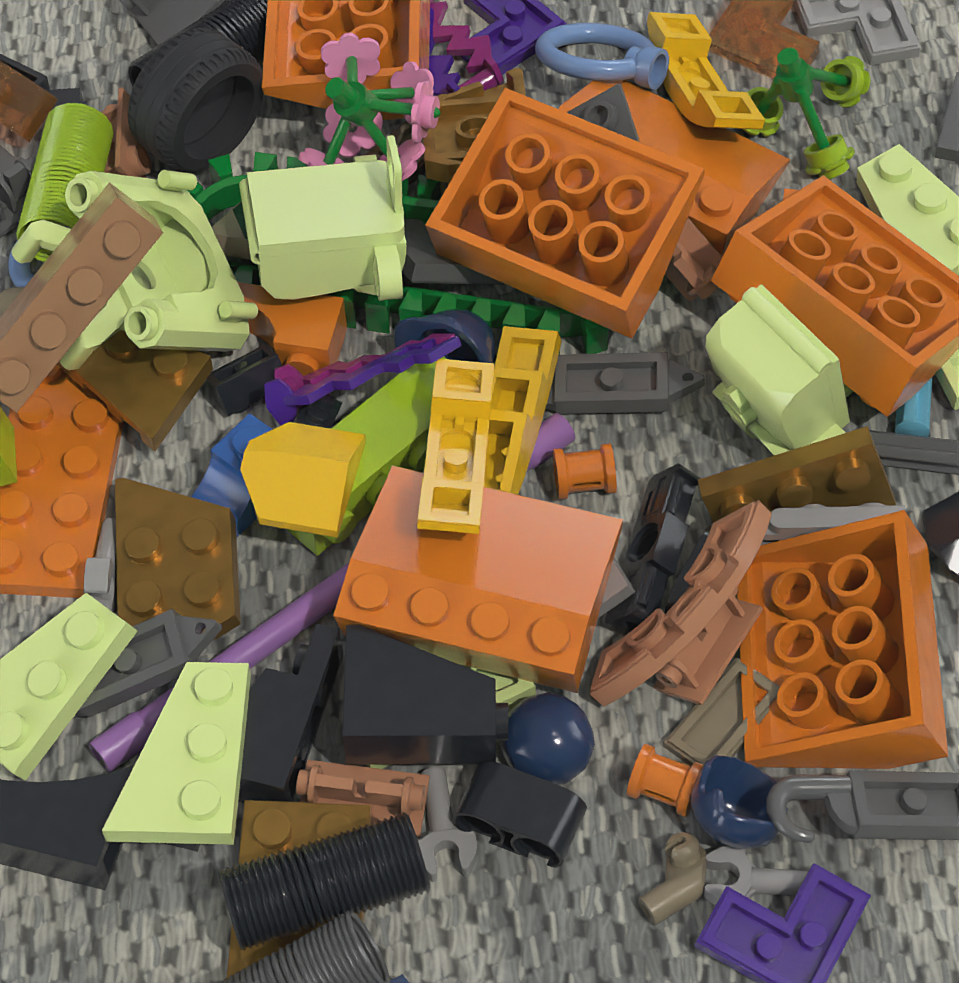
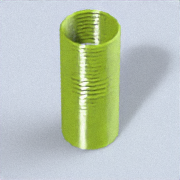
M66 103L56 106L48 113L16 232L17 240L20 239L32 222L44 219L72 229L79 221V218L69 209L66 203V188L69 182L75 178L76 174L88 171L105 172L114 135L112 124L97 109L79 103ZM41 248L34 258L45 262L53 251Z

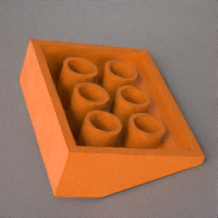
M268 0L262 80L264 95L327 109L333 104V100L326 95L325 88L332 78L325 74L326 63L322 60L321 48L329 41H340V37L345 33H354L358 36L359 40L362 38L374 39L380 46V54L377 58L380 63V70L375 75H366V80L362 84L369 90L391 88L392 75L396 71H403V66L406 62H415L419 69L429 70L430 0ZM378 111L383 120L405 118L403 114Z
M627 80L592 81L559 107V110L568 112L620 83L640 143L704 168L705 175L688 218L722 257L735 231L753 219L790 162L789 158L727 128L703 127L691 122L678 110L673 102Z
M504 88L425 226L436 254L632 339L658 293L705 171L702 167Z
M824 175L737 229L711 279L735 303L742 300V296L749 288H757L762 284L839 358L843 383L858 394L864 403L876 408L886 417L911 399L959 349V276Z
M392 466L351 556L333 616L343 635L346 636V625H361L460 665L578 693L621 534L623 519L483 487L479 534L417 529L424 473Z
M905 510L761 545L749 569L737 586L738 600L760 605L763 608V611L740 645V661L747 666V676L741 673L743 721L747 718V732L744 735L745 762L755 767L891 769L948 757L928 545ZM754 669L780 686L777 699L771 703L769 712L759 725H757L755 707L768 692L756 686L753 677Z

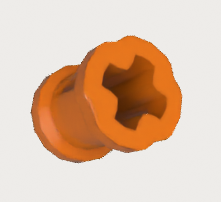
M611 443L602 444L600 449L569 453H565L562 448H553V472L558 500L567 499L569 493L604 489L606 494L616 493V470Z
M645 743L638 754L631 772L627 796L636 800L641 795L676 807L677 814L686 817L691 810L690 798L703 764L695 762L689 766L656 754L655 747Z

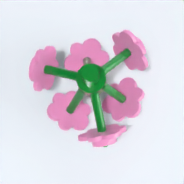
M345 33L340 37V41L334 40L325 43L321 48V57L326 63V76L332 78L326 85L325 93L333 100V104L327 108L325 113L328 125L323 130V137L330 145L326 155L318 150L305 148L304 152H300L298 159L307 164L308 167L341 164L344 162L337 158L338 154L344 158H352L360 152L361 148L363 150H372L377 145L384 153L379 160L387 162V138L380 131L383 126V119L378 111L403 114L406 121L412 125V139L405 141L397 147L402 168V181L407 179L415 172L418 167L417 159L425 152V146L421 143L422 138H426L428 129L436 127L441 114L439 97L433 96L434 79L432 73L428 69H419L415 62H406L403 66V71H396L392 75L391 88L369 90L362 84L366 80V75H375L380 70V63L377 59L380 54L378 42L371 38L359 40L356 34Z

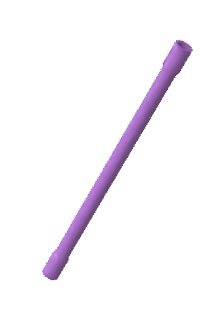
M554 413L541 423L527 471L539 467L550 459L553 448L564 449L575 441L573 428L561 414ZM349 563L209 662L249 663L250 669L336 608ZM174 687L141 710L130 713L88 743L98 761L103 760L105 763L103 767L108 773L114 771L143 750Z

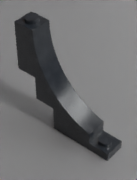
M316 623L309 645L301 644L297 650L292 674L266 668L250 687L238 802L244 803L245 800L293 802L296 794L298 773L300 769L304 770L343 659L339 628ZM135 765L107 774L75 780L29 782L0 779V864L106 890L124 842H106L102 829ZM163 843L198 852L200 844Z

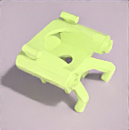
M162 170L158 174L157 179L96 171L76 174L75 178L69 182L66 188L65 199L69 209L79 219L110 182L153 215L163 234L60 359L61 365L69 371L79 369L94 350L120 330L125 331L128 338L140 349L221 352L241 349L250 334L248 319H254L257 316L258 307L253 302L244 301V295L202 206L187 191L193 190L196 187V176L190 173ZM46 220L32 222L12 248V256L19 263L31 262L41 248L54 251L71 229Z

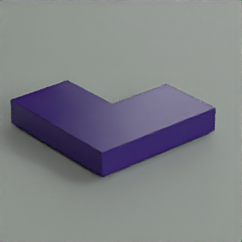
M464 0L465 5L490 24L472 37L489 35L492 57L502 75L536 53L535 45L541 34L554 27L567 24L539 0ZM466 55L461 57L465 61L469 62L472 55Z
M815 863L809 868L784 918L726 886L694 947L757 983H826L871 895Z

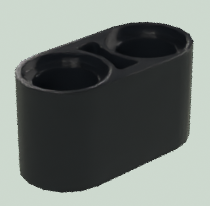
M483 761L478 764L452 820L454 825L461 831H474L490 837V844L526 858L529 853L548 859L547 866L556 868L563 864L585 815L587 806L577 794L567 788L501 763Z

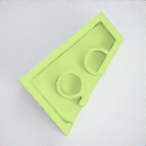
M900 144L857 168L856 183L870 210L959 276V196Z
M85 593L0 659V764L14 775L26 781L138 630L92 596Z
M186 662L102 829L106 842L234 845L251 681L249 663Z

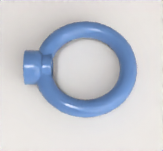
M572 23L560 25L541 34L535 45L536 55L545 66L560 74L584 80L619 81L633 78L634 82L639 86L656 90L663 83L669 66L667 50L655 47L651 40L636 31L609 24ZM599 43L628 51L624 59L596 60L573 56L557 48L570 44Z

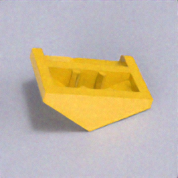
M287 422L249 440L244 451L240 471L259 524L338 538L366 443L365 434Z

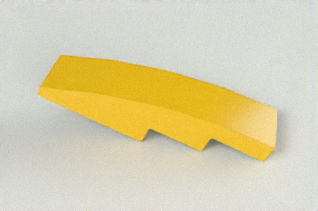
M503 326L493 373L483 487L516 495L520 492L551 390L562 342L558 331Z

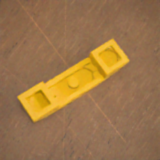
M649 12L647 18L649 39L655 47L665 49L668 52L669 66L663 84L678 110L691 122L703 127L762 129L765 119L747 92L728 91L709 62L707 56L712 39L696 14Z
M438 359L436 361L417 529L479 534L494 373L493 363Z

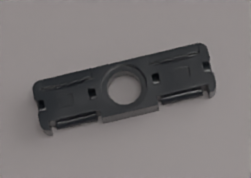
M679 463L655 474L649 480L621 567L635 593L609 610L605 617V623L623 635H627L656 609L660 608L668 578L675 574L689 528V525L685 522L696 486L699 485L698 479H701Z

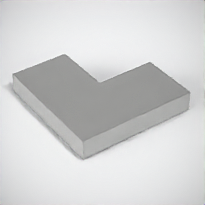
M793 0L807 38L855 29L870 65L916 58L920 55L921 47L901 0Z

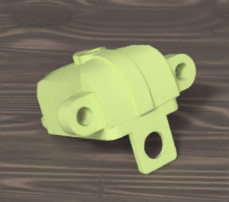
M394 135L387 136V162L377 160L376 154L353 156V162L247 172V178L240 181L239 188L251 261L258 264L261 286L274 298L294 300L352 288L357 292L377 295L379 301L401 299L403 297L402 270L406 258V239L402 206V168Z
M762 284L757 288H749L742 296V300L723 314L706 335L705 348L708 352L712 369L722 380L712 393L722 402L732 420L748 436L758 439L773 455L846 433L842 429L850 423L846 397L854 391L843 383L839 358Z

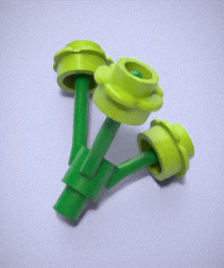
M785 48L777 55L779 65L770 88L755 87L747 92L765 119L763 128L743 130L753 136H757L759 133L766 137L775 134L780 128L778 121L784 112L783 103L779 95H783L784 99L789 102H798L815 140L803 151L807 160L805 171L810 175L818 174L819 178L823 175L828 179L835 178L849 169L850 166L847 160L854 156L855 150L853 147H847L841 134L826 137L810 98L813 92L812 80L820 81L821 89L826 97L839 102L841 107H852L860 102L862 94L868 92L871 82L870 74L864 70V62L855 56L835 59L821 70L807 64L805 60L799 57L796 49Z

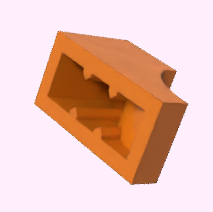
M238 282L244 295V301L253 302L258 307L257 316L254 319H248L249 332L263 339L274 349L282 366L290 364L305 376L338 361L347 331L344 298L317 295L294 300L276 299L261 285Z

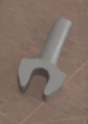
M107 518L102 522L95 558H87L84 593H91L94 599L114 613L117 601L116 518Z
M442 767L428 768L421 774L430 775L426 799L430 831L425 837L418 840L428 878L431 882L437 881V861L435 856L440 850L445 848L455 850L458 853L462 875L468 877L478 856L476 834L474 832L458 830L454 826L445 769Z
M725 845L706 855L707 869L732 871L738 877V881L732 885L707 884L704 889V898L716 905L726 886L749 899L755 894L795 896L808 871L757 868L749 861L745 849L739 850Z

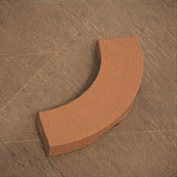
M759 500L751 502L712 524L700 554L684 576V580L690 586L666 614L661 609H656L631 632L601 651L590 688V695L603 707L634 690L661 670L705 628L726 603L753 562L769 526L772 513Z

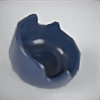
M550 692L526 697L508 712L509 740H499V749L502 751L509 767L557 785L567 784L585 770L595 746L594 733L584 711L566 696Z
M713 755L704 763L692 790L690 799L694 817L699 825L717 842L739 850L765 847L779 833L766 813V798L772 786L777 782L752 764L732 756Z

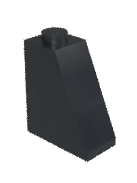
M346 625L342 731L346 764H479L483 761L496 762V740L509 739L508 703H496L495 678L361 625Z

